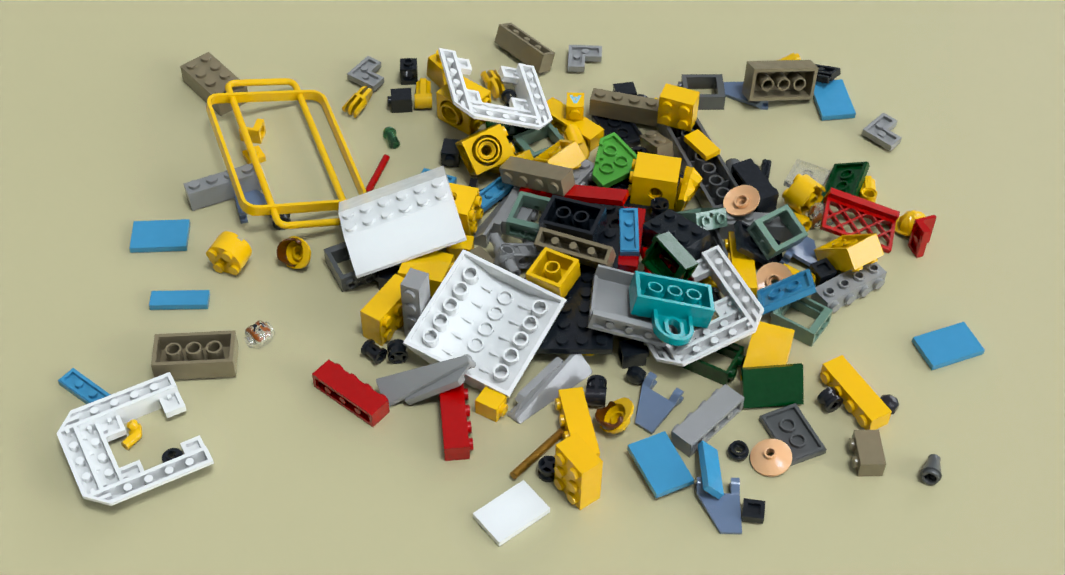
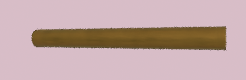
M565 427L559 428L510 472V476L513 479L518 478L563 437Z

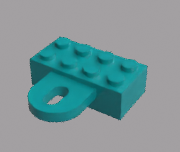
M641 271L634 272L628 288L630 312L632 315L652 318L653 332L661 341L673 346H683L690 342L694 333L693 326L708 328L715 312L711 285ZM669 325L675 326L678 334L670 332Z

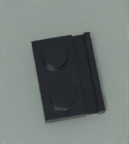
M815 64L818 67L816 82L829 83V81H833L841 74L840 68Z

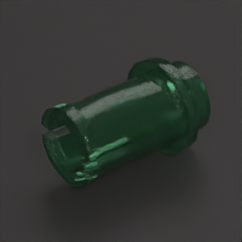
M386 127L383 130V137L387 139L391 149L398 148L400 141L396 136V130L393 127Z

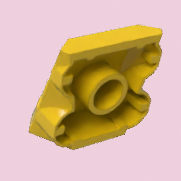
M686 166L684 177L680 178L673 210L675 212L684 210L703 180L694 167Z

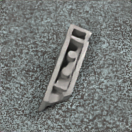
M514 186L512 191L502 199L478 227L476 233H473L474 245L487 248L492 233L497 232L500 236L502 235V220L521 187Z
M570 354L564 362L557 356L517 394L515 400L518 403L508 411L507 416L521 424L554 401L555 398H558V390L573 388L590 376L592 369L582 354Z
M468 355L381 377L376 379V383L380 393L388 398L389 407L404 399L408 405L461 386L466 380L464 378L465 373L469 369L475 368L476 363Z

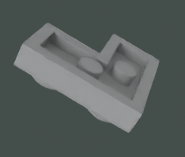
M569 45V72H584L585 61L601 62L602 46Z
M367 56L347 73V79L361 86H368L374 92L384 83V77L375 73L382 67L381 62Z
M885 113L878 116L862 131V135L889 151L900 144L902 137L891 132L896 127L897 120Z

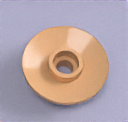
M750 185L737 186L726 194L723 206L726 208V212L732 216H745L757 208L760 202L759 192Z
M778 262L765 264L756 274L757 290L771 285L774 279L780 281L792 276L791 271L788 267Z
M765 439L753 447L750 454V462L753 469L759 474L774 477L783 474L789 469L792 463V452L789 446L781 440Z

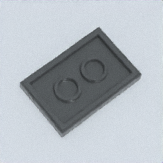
M796 403L760 415L759 421L770 438L785 442L791 449L792 463L790 466L826 453V447Z

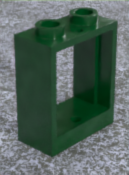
M669 231L663 234L659 233L653 237L652 244L645 251V256L641 261L652 274L689 280L699 264ZM663 249L680 265L675 274L659 258Z
M732 343L715 351L733 359L727 371L700 359L683 368L719 384L727 385L730 380H734L737 374V367H742L746 356L743 355L744 347Z

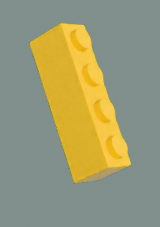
M554 97L546 101L552 116L550 123L554 128L558 129L561 135H563L567 126L574 124L580 129L589 152L599 146L600 138L604 137V129L601 126L595 124L587 117H583V120H566L565 104Z
M728 231V238L724 239L728 259L756 297L758 286L755 261L737 252L735 232Z
M843 355L822 364L820 373L822 382L827 384L828 387H833L836 390V395L843 398L846 410L857 419L861 427L865 430H876L888 424L892 411Z
M583 387L558 390V398H555L556 411L559 410L560 427H565L563 440L577 433L600 458V450Z

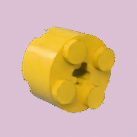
M798 174L795 176L790 188L783 192L782 198H784V203L788 204L796 213L807 216L805 213L811 212V207L819 206L823 200L822 191L825 192L826 189L809 175Z
M222 232L206 252V256L213 264V269L218 273L226 272L238 275L252 254V249L247 241L244 239L243 241L237 238L238 235L233 232Z

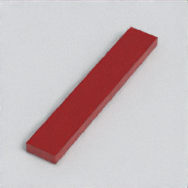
M575 184L562 197L587 203L623 206L629 197V190ZM521 187L519 192L523 191L549 198L552 195H556Z

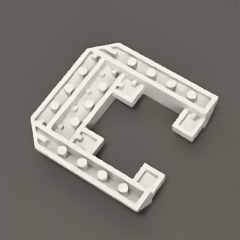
M439 48L438 52L453 105L473 119L540 130L552 121V116L534 66L518 63L517 68L500 66L498 72L501 81L513 83L517 98H510L508 102L510 107L482 102L479 91L466 88L463 74L470 75L472 72L469 59L458 58L456 51Z
M719 245L701 253L702 258L696 260L699 264L691 276L694 282L710 276L724 295V298L714 302L715 314L718 318L710 321L708 328H695L690 342L683 346L666 344L665 347L645 342L657 362L684 367L756 332L764 308ZM669 325V328H671V332L673 334H678L677 328L673 325Z
M170 372L69 412L56 434L83 499L113 506L214 464L207 447L199 435L180 443L184 455L145 471L140 460L120 468L117 465L108 442L127 435L124 423L159 409H163L167 418L187 411Z

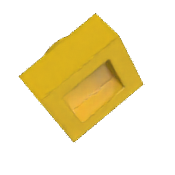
M259 145L255 146L254 149L259 162H265L266 157ZM246 149L242 151L246 162L251 164L252 162Z

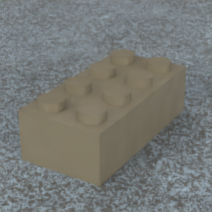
M210 52L180 66L183 82L206 103L210 95L226 93L225 85L227 82L240 80ZM247 86L232 87L233 92H248ZM247 102L238 103V106H241ZM230 103L212 105L213 109L220 116L232 111Z
M811 60L747 61L742 94L748 101L813 99L818 67Z
M236 331L155 334L151 360L154 378L168 372L171 373L174 380L236 377L239 347Z

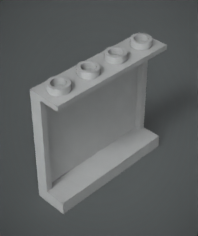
M598 264L592 281L587 328L665 347L667 343L661 341L653 332L652 318L632 315L630 312L628 288L634 273Z

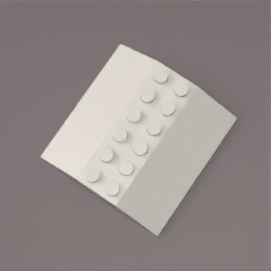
M444 166L339 202L338 214L343 236L357 279L467 240Z
M463 249L409 332L403 345L430 364L468 355L476 363V366L465 373L464 378L466 380L463 383L479 390H483L486 386L509 398L567 302V299Z

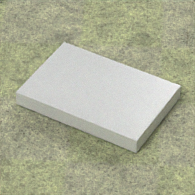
M523 480L474 512L473 518L500 547L550 513V507Z

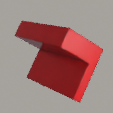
M935 214L915 219L908 246L916 258L923 257L937 218Z

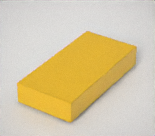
M697 129L684 136L683 141L705 161L720 154L721 149L700 130Z

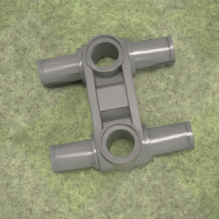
M496 232L490 235L489 241L494 248V263L517 276L521 274L520 269H529L540 254L534 246L535 241L522 238L523 243H504L499 233Z

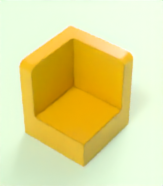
M257 118L253 128L247 127L252 143H262L266 134L264 119ZM239 129L240 140L244 141Z

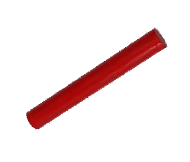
M383 155L366 187V193L374 189L390 159L388 155Z

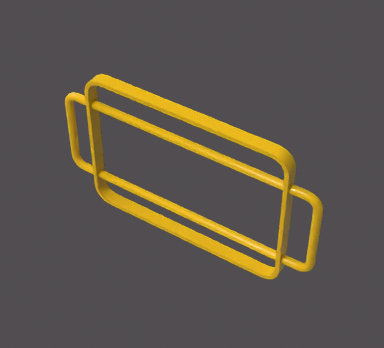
M290 78L241 79L227 82L225 85L226 93H216L208 97L206 111L239 206L246 214L252 216L271 215L274 223L282 229L341 225L340 218L285 222L279 216V214L339 210V202L347 200L305 100H314L321 104L359 195L366 193L364 184L328 100L321 92L301 90L298 83ZM267 85H289L293 88V90L261 92H233L232 87ZM298 100L338 200L275 204L238 103ZM219 103L231 104L267 205H253L246 201L212 105Z

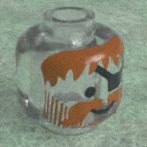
M821 202L811 206L808 211V217L812 222V228L824 231L820 229L825 205ZM832 219L826 221V225L829 226L834 223Z
M258 320L245 329L246 337L244 340L250 348L254 347L260 350L273 341L275 332L270 323Z

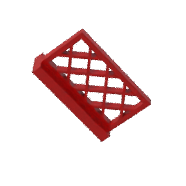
M831 187L824 196L823 203L825 205L820 229L842 236L861 234L865 230L868 234H872L873 232L870 228L876 226L881 233L877 235L878 238L883 237L887 242V246L880 243L883 252L890 253L896 221L899 218L900 211ZM829 206L837 207L839 211L833 213ZM846 212L854 213L856 217L850 219ZM841 214L846 222L841 224L836 217L837 215ZM863 218L871 219L873 224L867 225ZM832 219L836 226L826 225V221ZM857 220H859V222L863 226V228L859 230L853 223ZM880 224L888 225L890 229L885 232ZM849 225L853 232L848 233L843 227Z

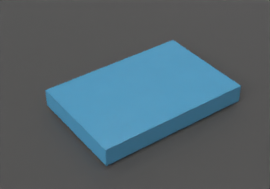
M842 79L829 81V83L816 82L813 99L822 121L855 118L856 112Z
M190 219L134 221L129 247L130 252L187 251Z
M810 269L757 290V299L764 308L763 315L816 293Z
M965 322L918 335L912 339V343L931 370L982 355L985 351Z
M665 431L628 445L627 450L655 498L694 484V478Z

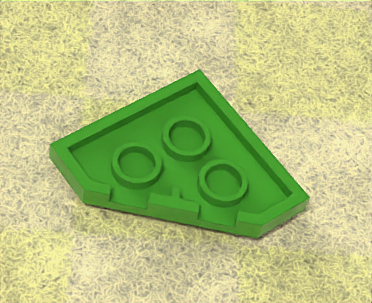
M615 132L600 138L592 173V180L599 187L608 188L629 178L630 171H634L631 170L632 161L637 159V154Z

